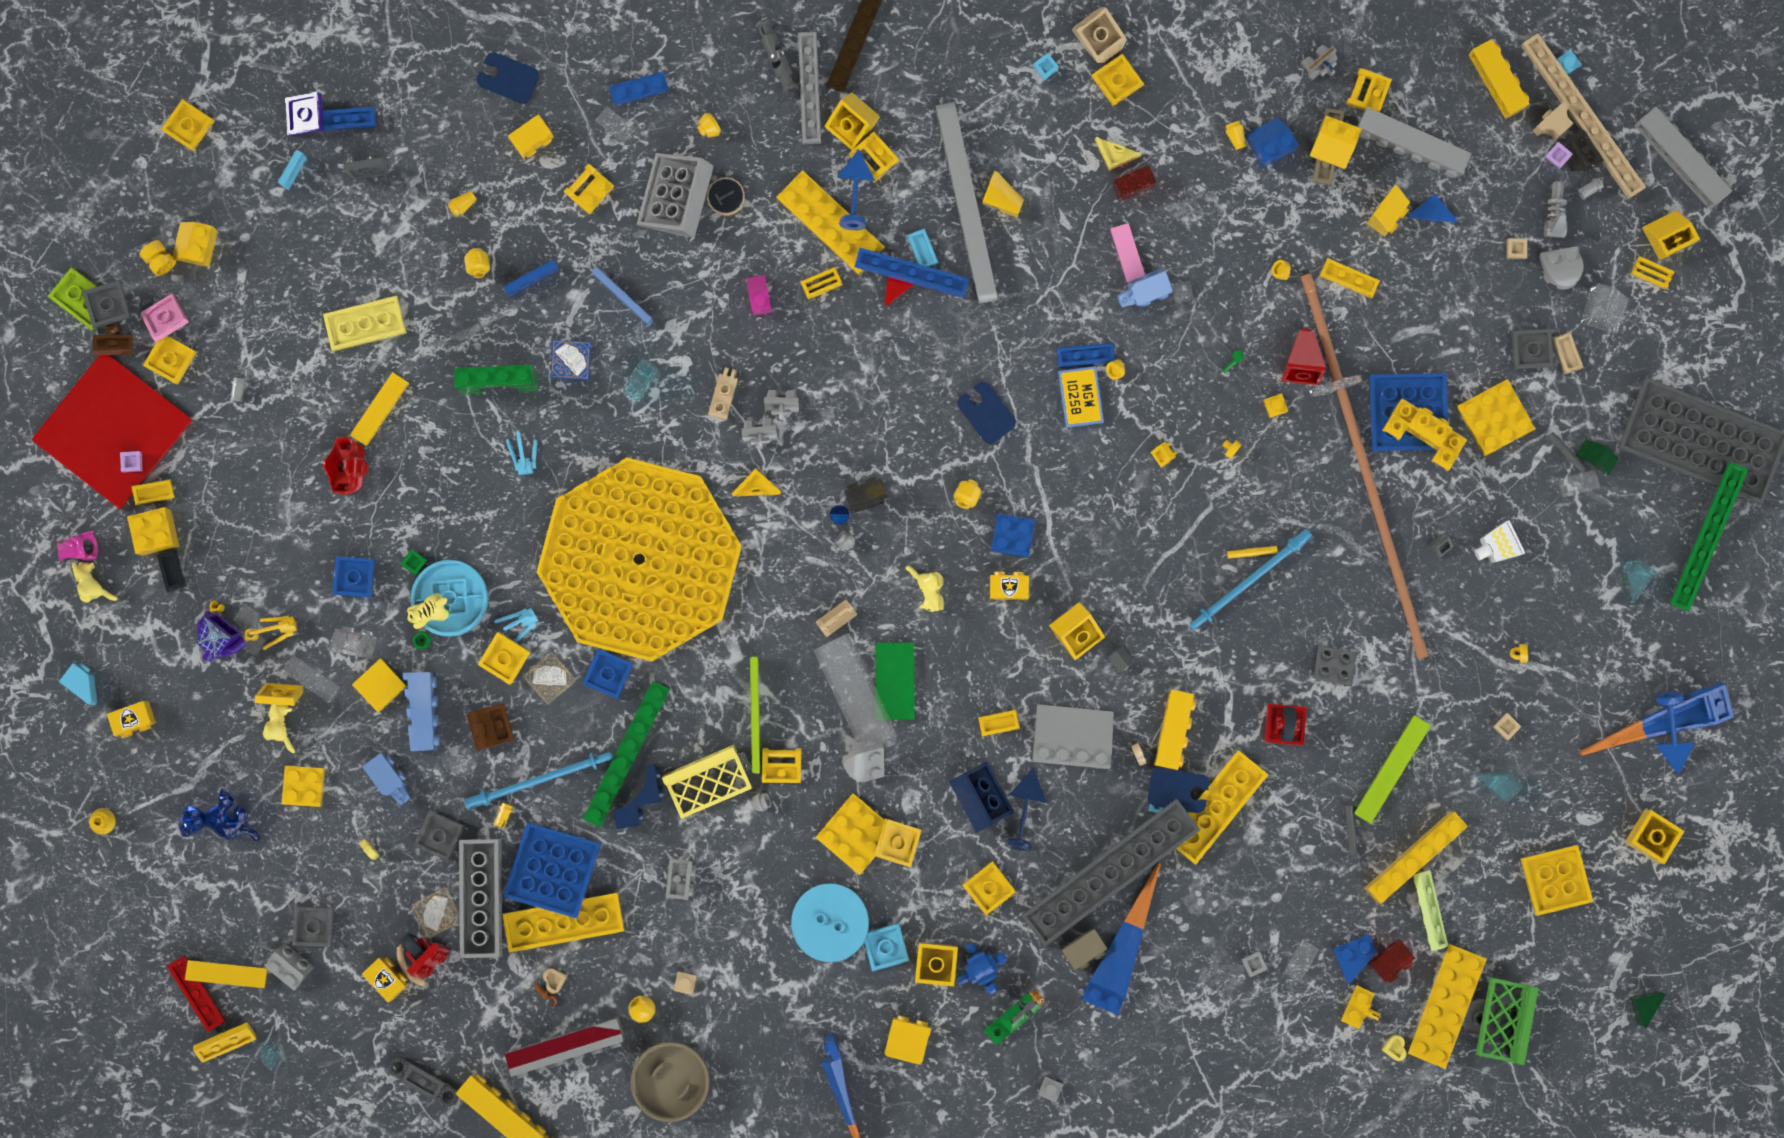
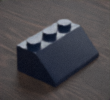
M987 761L949 781L976 833L1014 813Z

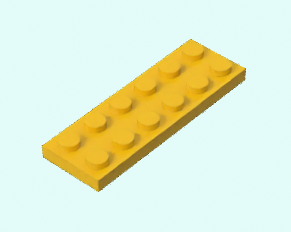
M803 170L776 197L778 201L858 275L863 272L862 269L854 267L859 248L878 253L885 249L866 229L855 231L840 227L841 217L849 215V213Z
M1237 750L1210 783L1208 790H1205L1197 799L1207 800L1205 810L1201 813L1187 812L1200 831L1176 849L1196 865L1269 774Z
M618 893L584 899L578 919L538 907L503 914L509 953L625 931Z
M1449 944L1408 1054L1446 1069L1487 961L1486 958Z

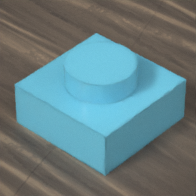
M1571 49L1557 59L1567 75L1582 65Z
M1048 53L1033 64L1034 69L1044 81L1059 70V66Z

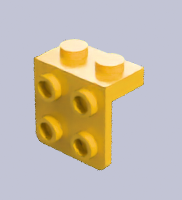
M898 1015L897 1018L893 1017L885 1055L921 1064L928 1037L930 1036L931 1026H928V1022L917 1020L916 1023L911 1022L905 1016Z

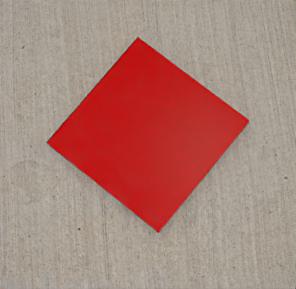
M99 355L31 440L118 509L122 510L133 496L131 486L143 484L192 423L193 419L112 356ZM120 452H142V471L121 472Z

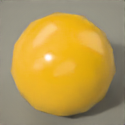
M646 996L635 997L628 1007L631 1018L639 1023L650 1021L655 1014V1004L651 998Z

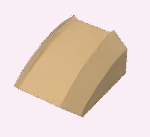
M1106 7L1093 11L1072 29L1078 40L1097 63H1105L1122 50L1127 41Z

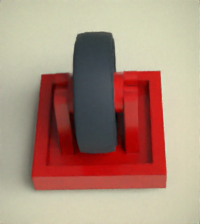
M1268 703L1264 742L1304 746L1307 707Z
M408 933L402 938V943L408 950L405 954L413 963L406 971L413 977H429L434 972L433 968L438 963H443L448 958L447 954L451 951L446 945L435 942L431 944L425 937L419 939L412 933Z

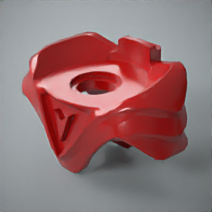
M338 437L330 454L323 462V468L328 476L331 490L335 494L349 495L356 492L362 487L363 475L368 474L369 464L364 461V449L348 437ZM341 462H343L344 472H341L339 470V465Z

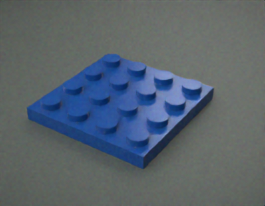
M1446 373L1369 375L1372 451L1436 450L1406 430L1400 440H1397L1382 429L1402 398L1418 409H1429L1433 412L1434 417L1442 418L1448 422Z
M527 822L503 897L578 919L601 844Z

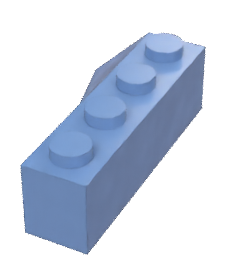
M430 672L403 673V680L408 681V685L404 689L405 697L410 702V705H407L406 708L407 717L412 722V724L408 725L410 751L437 750V746L440 745L439 734H436V726H439L438 715H435V707H438V698L434 696V688H437L436 676L433 677V673Z

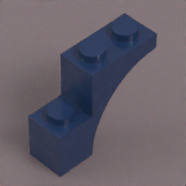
M656 764L646 765V781L640 794L628 805L614 810L616 829L641 825V821H644L643 810H639V806L661 803V798H664L663 787H659L658 779H661L660 767L656 768Z

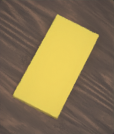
M398 296L323 314L332 351L407 333Z

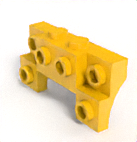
M1403 398L1398 402L1382 429L1397 440H1400L1406 430L1432 448L1438 449L1431 462L1440 465L1447 472L1467 441L1466 438L1452 430L1453 428L1449 426V422L1442 418L1434 417L1433 412L1427 408L1418 409Z

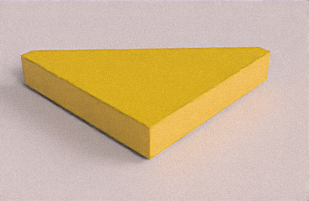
M755 468L734 490L732 495H780L782 492Z

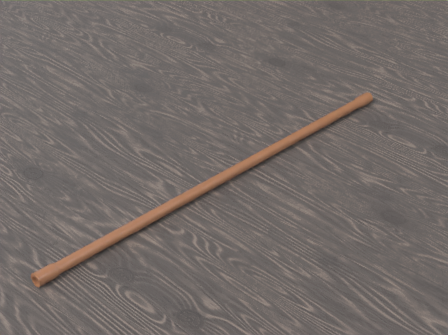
M1306 274L1301 276L1302 284L1310 303L1407 619L1417 659L1428 657V651L1419 629L1318 300L1312 274Z

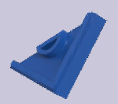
M1436 194L1407 216L1408 219H1423L1425 221H1441L1453 224L1457 221Z

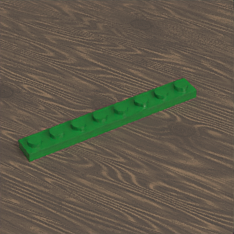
M1728 462L1673 593L1670 605L1687 612L1690 611L1748 472L1747 468Z
M652 681L583 817L584 820L601 828L670 691L669 688Z

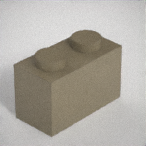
M1092 928L1062 948L1061 951L1073 969L1081 971L1089 966L1088 961L1095 958V960H1098L1104 956V951L1107 950V947L1095 929Z

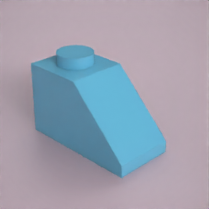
M73 663L59 682L87 704L96 705L95 678L89 672L91 669L83 663Z

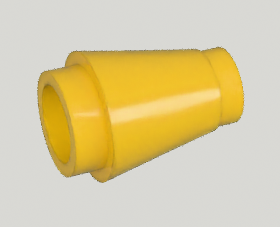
M1240 120L1226 125L1225 132L1235 149L1238 150L1246 147L1244 128Z
M469 191L451 199L447 206L455 217L458 215L462 216L477 199Z

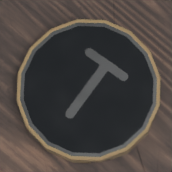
M724 177L717 179L710 185L707 192V200L715 213L729 216L737 213L742 208L745 194L743 187L738 181Z

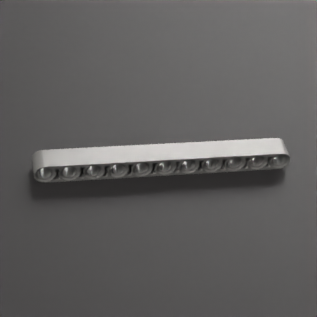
M954 102L936 105L938 123L977 300L979 304L998 300L956 106Z

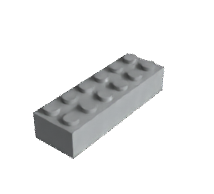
M502 839L459 840L460 958L503 956Z

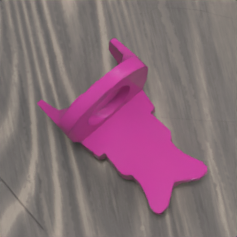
M94 531L72 536L69 540H64L63 543L58 542L59 561H63L65 558H80L86 561L97 559L98 544L93 535ZM85 539L89 540L93 548L90 554L84 551L83 541Z

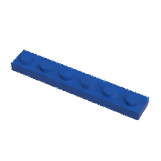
M859 248L854 266L858 269L961 298L965 297L969 278L864 248Z

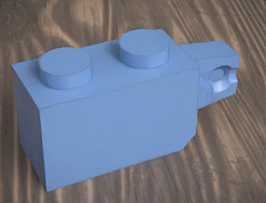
M1160 268L1129 281L1128 289L1117 295V299L1121 307L1133 304L1144 307L1151 304V301L1154 299L1161 300L1167 298L1168 294L1172 293L1173 290L1166 271Z
M380 753L362 767L382 795L392 796L400 805H403L411 799L405 787L407 785L404 781L406 776L400 769L397 771L393 765L395 761L389 754Z

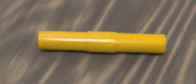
M1277 546L1227 551V558L1276 554L1278 549Z

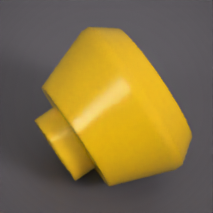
M704 113L698 121L699 126H697L699 133L702 137L706 135L707 138L719 136L721 129L711 113Z
M106 808L95 810L89 818L91 830L100 835L111 832L116 823L114 814Z

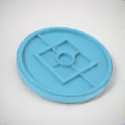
M442 560L433 563L418 575L413 584L411 606L423 603L428 596L436 593L441 594L443 598H447L444 608L449 611L448 618L444 621L431 620L423 626L434 634L446 637L463 635L475 628L486 613L488 606L486 583L479 572L464 562Z
M839 884L818 885L804 893L796 903L791 920L792 932L798 946L810 957L823 962L841 961L852 956L863 945L869 930L868 911L862 899L848 887Z

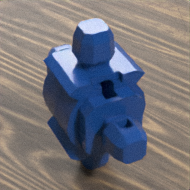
M973 942L966 945L967 954H970L971 957L966 959L968 965L964 966L966 972H961L955 977L958 984H965L968 982L967 980L971 979L973 984L978 982L979 986L985 984L986 987L984 988L990 995L997 992V986L995 982H992V979L996 978L995 972L999 971L996 965H1002L1007 961L1004 952L995 955L996 957L992 958L990 953L985 955L984 951L978 953V948Z

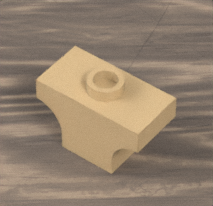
M1564 101L1554 111L1548 110L1542 116L1544 120L1533 132L1537 136L1547 134L1554 140L1558 139L1573 124L1567 116V110L1570 106Z

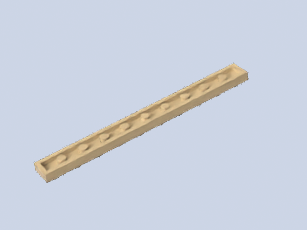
M1537 33L1522 43V48L1561 104L1565 101L1570 106L1567 110L1568 114L1626 197L1630 199L1646 188L1644 183L1541 36Z

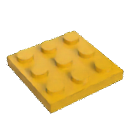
M1508 379L1456 406L1483 456L1536 429Z
M853 793L815 838L860 875L875 858L874 854L884 819Z
M1578 845L1520 858L1535 916L1593 902Z

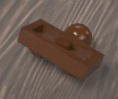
M116 322L106 325L105 332L107 335H93V355L133 354L132 334L119 335L121 328Z

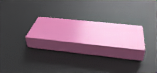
M1129 223L1111 228L1110 232L1126 282L1129 283V281L1145 275Z

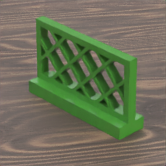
M1490 977L1476 1055L1520 1065L1525 1064L1538 987ZM1495 983H1500L1505 990L1498 996L1494 992ZM1516 987L1522 988L1520 997L1515 1000L1510 991ZM1508 994L1512 1003L1504 1008L1499 999ZM1497 1002L1501 1010L1493 1015L1490 1011L1491 1005ZM1515 1006L1518 1010L1517 1016L1511 1019L1507 1010ZM1504 1013L1508 1022L1500 1027L1496 1018ZM1493 1021L1497 1030L1489 1034L1487 1025ZM1511 1025L1514 1033L1511 1037L1507 1038L1503 1030ZM1501 1033L1505 1041L1497 1046L1492 1038ZM1490 1041L1494 1049L1488 1053L1482 1052L1484 1044ZM1505 1045H1508L1510 1048L1509 1057H1504L1500 1052V1049Z

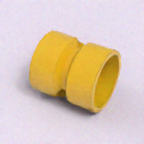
M159 240L150 242L139 253L145 263L149 264V268L156 276L167 273L176 264L174 258L170 253H166V248Z

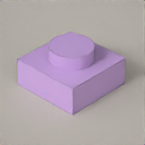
M1558 142L1545 158L1560 169L1573 153Z
M120 452L121 472L142 471V452Z

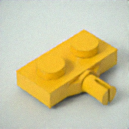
M1356 985L1340 1021L1357 1029H1360L1363 1020L1367 1016L1378 1021L1379 1018L1372 1014L1380 1017L1381 1013L1370 1009L1375 993Z

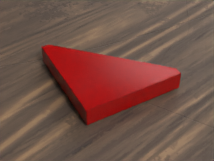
M888 277L884 305L887 307L913 287L914 284Z

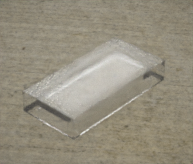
M608 106L595 120L597 124L624 145L637 131Z
M1595 470L1557 480L1562 499L1600 488Z
M1301 939L1283 973L1301 983L1319 948Z

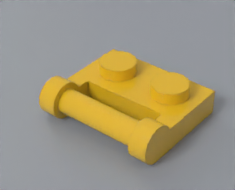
M1359 69L1357 73L1358 79L1346 105L1363 111L1369 107L1380 112L1392 79L1366 69ZM1365 79H1370L1371 81L1363 102L1359 101L1358 98Z
M875 132L870 134L849 153V156L852 158L858 149L860 152L864 150L880 167V169L875 171L865 160L875 181H872L873 183L878 181L882 175L899 162L896 155Z
M587 164L585 171L563 192L590 215L614 188V185L596 171L594 167ZM590 175L595 177L579 196L574 194Z
M763 748L762 783H801V748H795V750H769V748ZM795 758V763H768V759Z

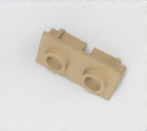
M844 600L817 620L816 624L824 635L828 637L854 618L857 613L850 603Z

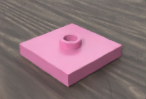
M173 293L140 313L155 342L188 323Z

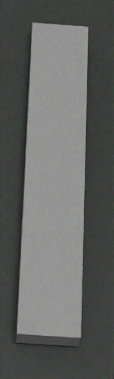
M798 32L802 144H821L817 32Z

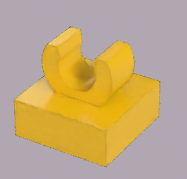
M1163 442L1151 451V454L1161 468L1176 458L1177 452H1172L1169 448L1172 445L1171 443Z

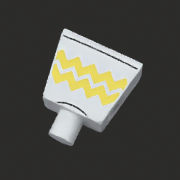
M1509 520L1480 539L1482 547L1474 550L1479 561L1488 557L1491 563L1525 554Z

